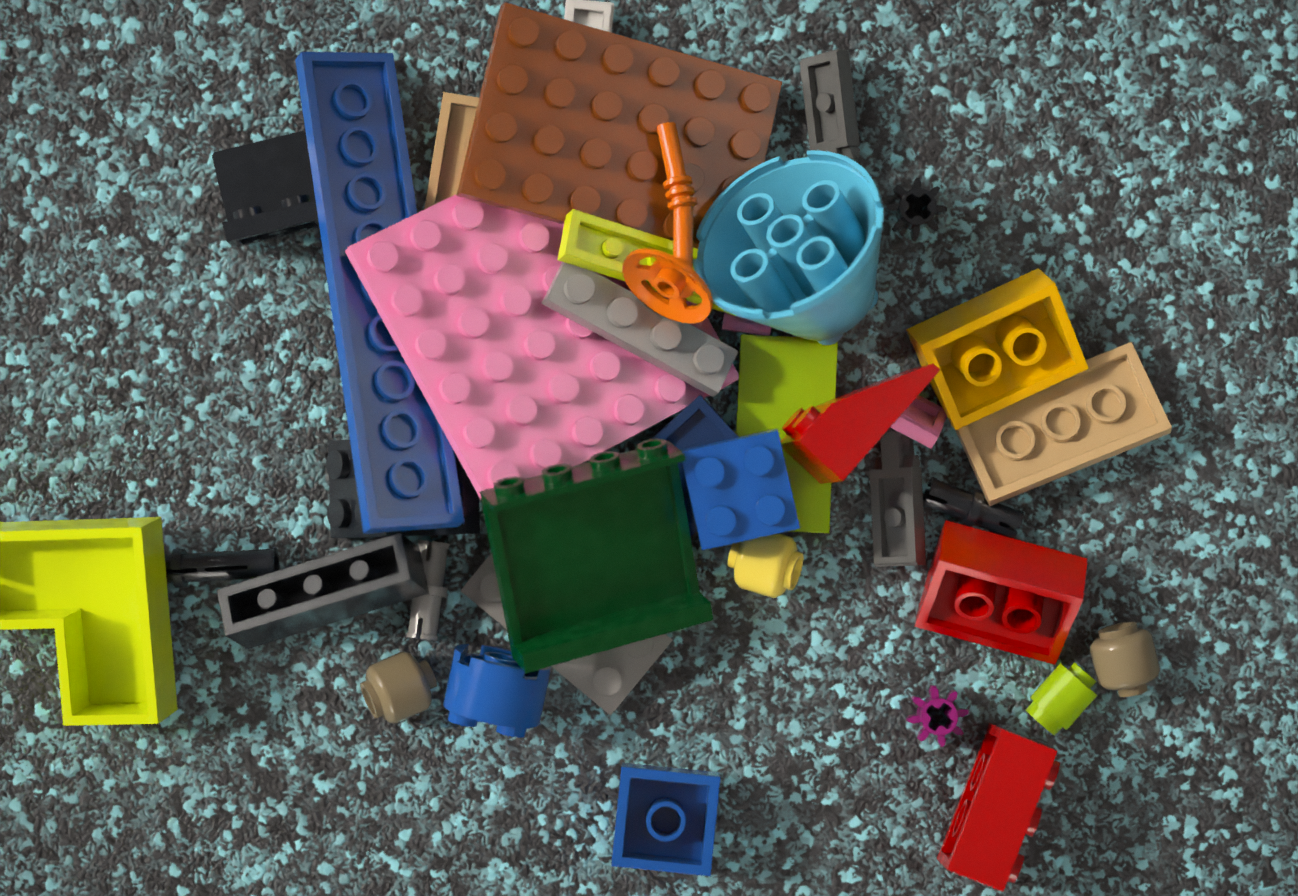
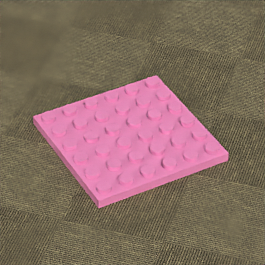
M455 194L349 246L345 251L480 499V491L494 488L493 484L498 480L508 477H521L524 480L542 475V470L552 465L568 464L573 467L589 461L591 456L606 452L681 412L699 395H702L704 398L710 396L541 304L562 261H558V254L564 224L459 197ZM598 273L632 292L625 281ZM687 301L688 306L698 305ZM708 318L699 323L690 324L720 340ZM733 364L720 390L739 380V374Z

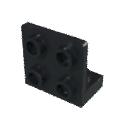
M304 131L213 153L212 159L227 221L222 222L226 241L234 248L319 228L307 138Z

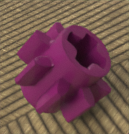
M930 685V697L924 700L917 696L911 697L913 703L918 705L917 714L909 715L906 717V721L913 724L919 723L922 727L917 735L919 741H924L931 733L936 736L938 745L944 747L946 734L951 731L960 736L964 734L962 729L956 725L958 717L968 715L969 711L963 708H956L952 704L956 700L958 692L952 690L948 692L945 698L939 697L937 687ZM945 704L947 707L944 709L943 714L948 718L947 723L944 726L935 723L930 728L928 724L931 717L926 713L927 709L931 705L940 708Z

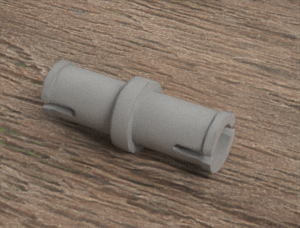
M418 540L429 594L412 599L406 638L438 641L437 632L442 598H447L448 588L443 587L447 552L450 544Z

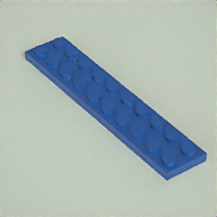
M301 52L295 59L363 533L458 527L464 523V515L454 450L345 253L349 246L417 213L393 53Z

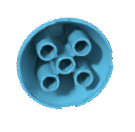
M819 150L807 151L808 157L785 162L778 156L757 165L741 175L710 206L696 234L700 243L697 259H693L694 271L707 284L711 291L713 302L723 310L804 339L817 340L822 345H831L838 342L845 332L856 326L878 301V292L875 287L883 225L882 199L869 173L849 157Z

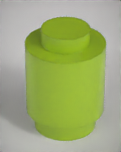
M1075 662L1069 669L1060 663L1030 696L1033 702L1026 708V711L1055 736L1062 728L1067 730L1098 696L1091 690V687L1097 681Z

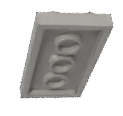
M491 553L460 591L507 629ZM663 634L552 667L611 716L673 639L667 634Z

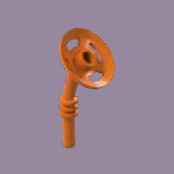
M667 122L658 125L657 131L667 176L663 186L664 189L669 190L665 193L666 200H670L667 204L668 210L673 211V256L654 249H638L627 256L623 262L622 273L625 282L633 294L651 310L668 319L692 324L704 321L713 309V297L707 284L692 269L693 207L697 205L696 198L691 197L695 194L694 187L690 186L693 181L691 176H686L676 123ZM654 257L657 259L651 266L639 264L643 258ZM645 280H648L649 283H650L659 293H657ZM696 292L702 298V302L698 305L688 306L686 298Z

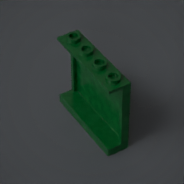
M663 439L646 440L637 445V450L622 454L613 451L601 452L591 456L588 463L573 467L568 464L552 465L543 469L542 475L524 480L521 477L504 478L496 481L493 484L494 488L480 491L512 657L525 673L713 620L711 603L700 593L679 474L678 463L686 461L685 454L671 442H666Z

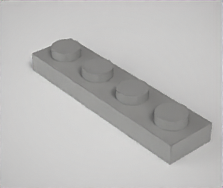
M565 262L561 263L541 303L712 397L719 393L738 353V350L689 323L677 322L654 312L632 292L598 273Z

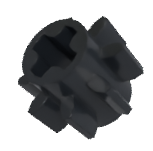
M920 178L914 180L912 189L907 192L903 187L897 185L893 191L900 201L898 204L891 203L885 207V212L890 214L896 213L898 221L894 224L892 231H899L902 227L911 230L910 236L912 241L918 239L920 229L926 227L929 232L935 234L939 228L932 218L934 215H942L947 212V207L936 205L934 197L938 194L940 188L937 186L930 191L922 189ZM908 199L913 204L919 200L923 201L926 207L922 214L926 219L919 215L910 219L905 213L909 208L906 200Z

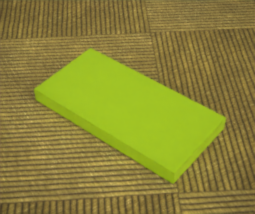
M741 334L736 433L741 437L778 428L781 441L787 435L782 430V427L800 408L806 410L812 405L817 406L835 399L838 342L831 345H822L817 340H808L801 337ZM783 450L800 525L799 529L786 532L829 534L832 483L820 484Z

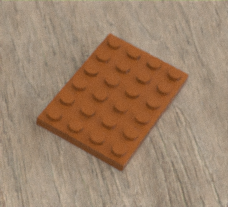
M504 2L499 11L456 196L564 224L566 215L572 209L673 241V211L668 210L667 204L670 200H666L665 193L669 190L664 189L663 186L667 176L657 126L667 122H675L686 176H691L693 181L690 186L694 187L695 194L691 197L696 198L697 205L693 207V247L698 249L700 243L696 237L698 228L716 198L741 175L765 162L782 81Z

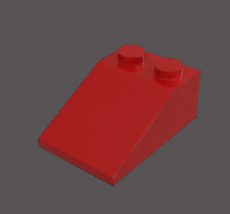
M934 363L908 369L820 405H812L806 410L800 408L782 427V430L787 434L781 440L782 449L820 484L844 481L937 375L940 369Z

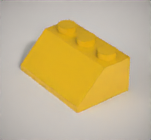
M1039 268L906 329L921 366L934 363L940 369L937 375L930 381V385L955 430L1089 369L1057 286Z

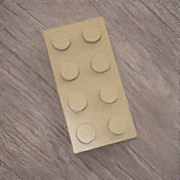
M1132 342L1087 359L1086 363L1089 369L956 430L989 506L1171 433L1172 426Z

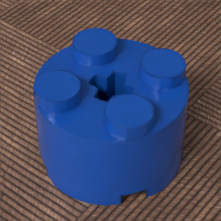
M469 644L455 646L443 706L449 710L448 721L467 727L477 726L478 721L497 725L496 732L518 738L525 737L526 729L540 725L552 666L525 673L514 660L509 649L481 645L480 654H468Z

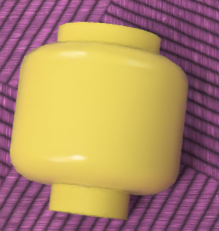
M777 533L733 543L728 555L727 565L730 568H734V579L741 589L776 598L781 596L786 589L792 591L795 588L801 574L804 558L803 553L797 551V544L793 538Z

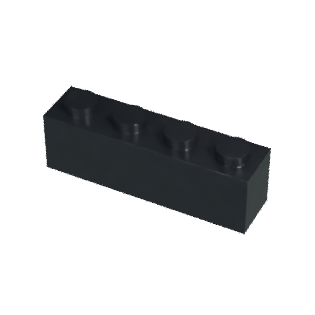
M402 533L217 589L225 636L246 649L429 594L420 548Z

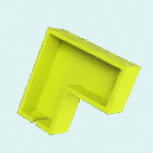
M161 517L0 522V630L55 628L63 726L159 724L178 710Z

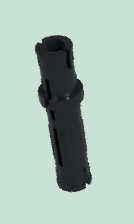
M276 547L260 550L187 553L185 549H173L172 554L165 555L167 583H173L175 588L187 587L188 582L253 579L280 569L279 554Z

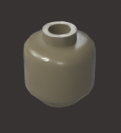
M1122 622L1101 628L1098 631L1099 637L1090 646V653L1099 685L1105 689L1117 690L1119 697H1130L1146 692L1148 690L1146 683L1155 679L1160 672L1159 660L1151 632L1138 628L1137 622Z
M404 651L370 665L366 671V681L360 684L364 700L374 718L383 717L384 720L392 724L399 723L427 710L432 702L430 689L437 687V681L429 663L426 660L418 663L412 654Z

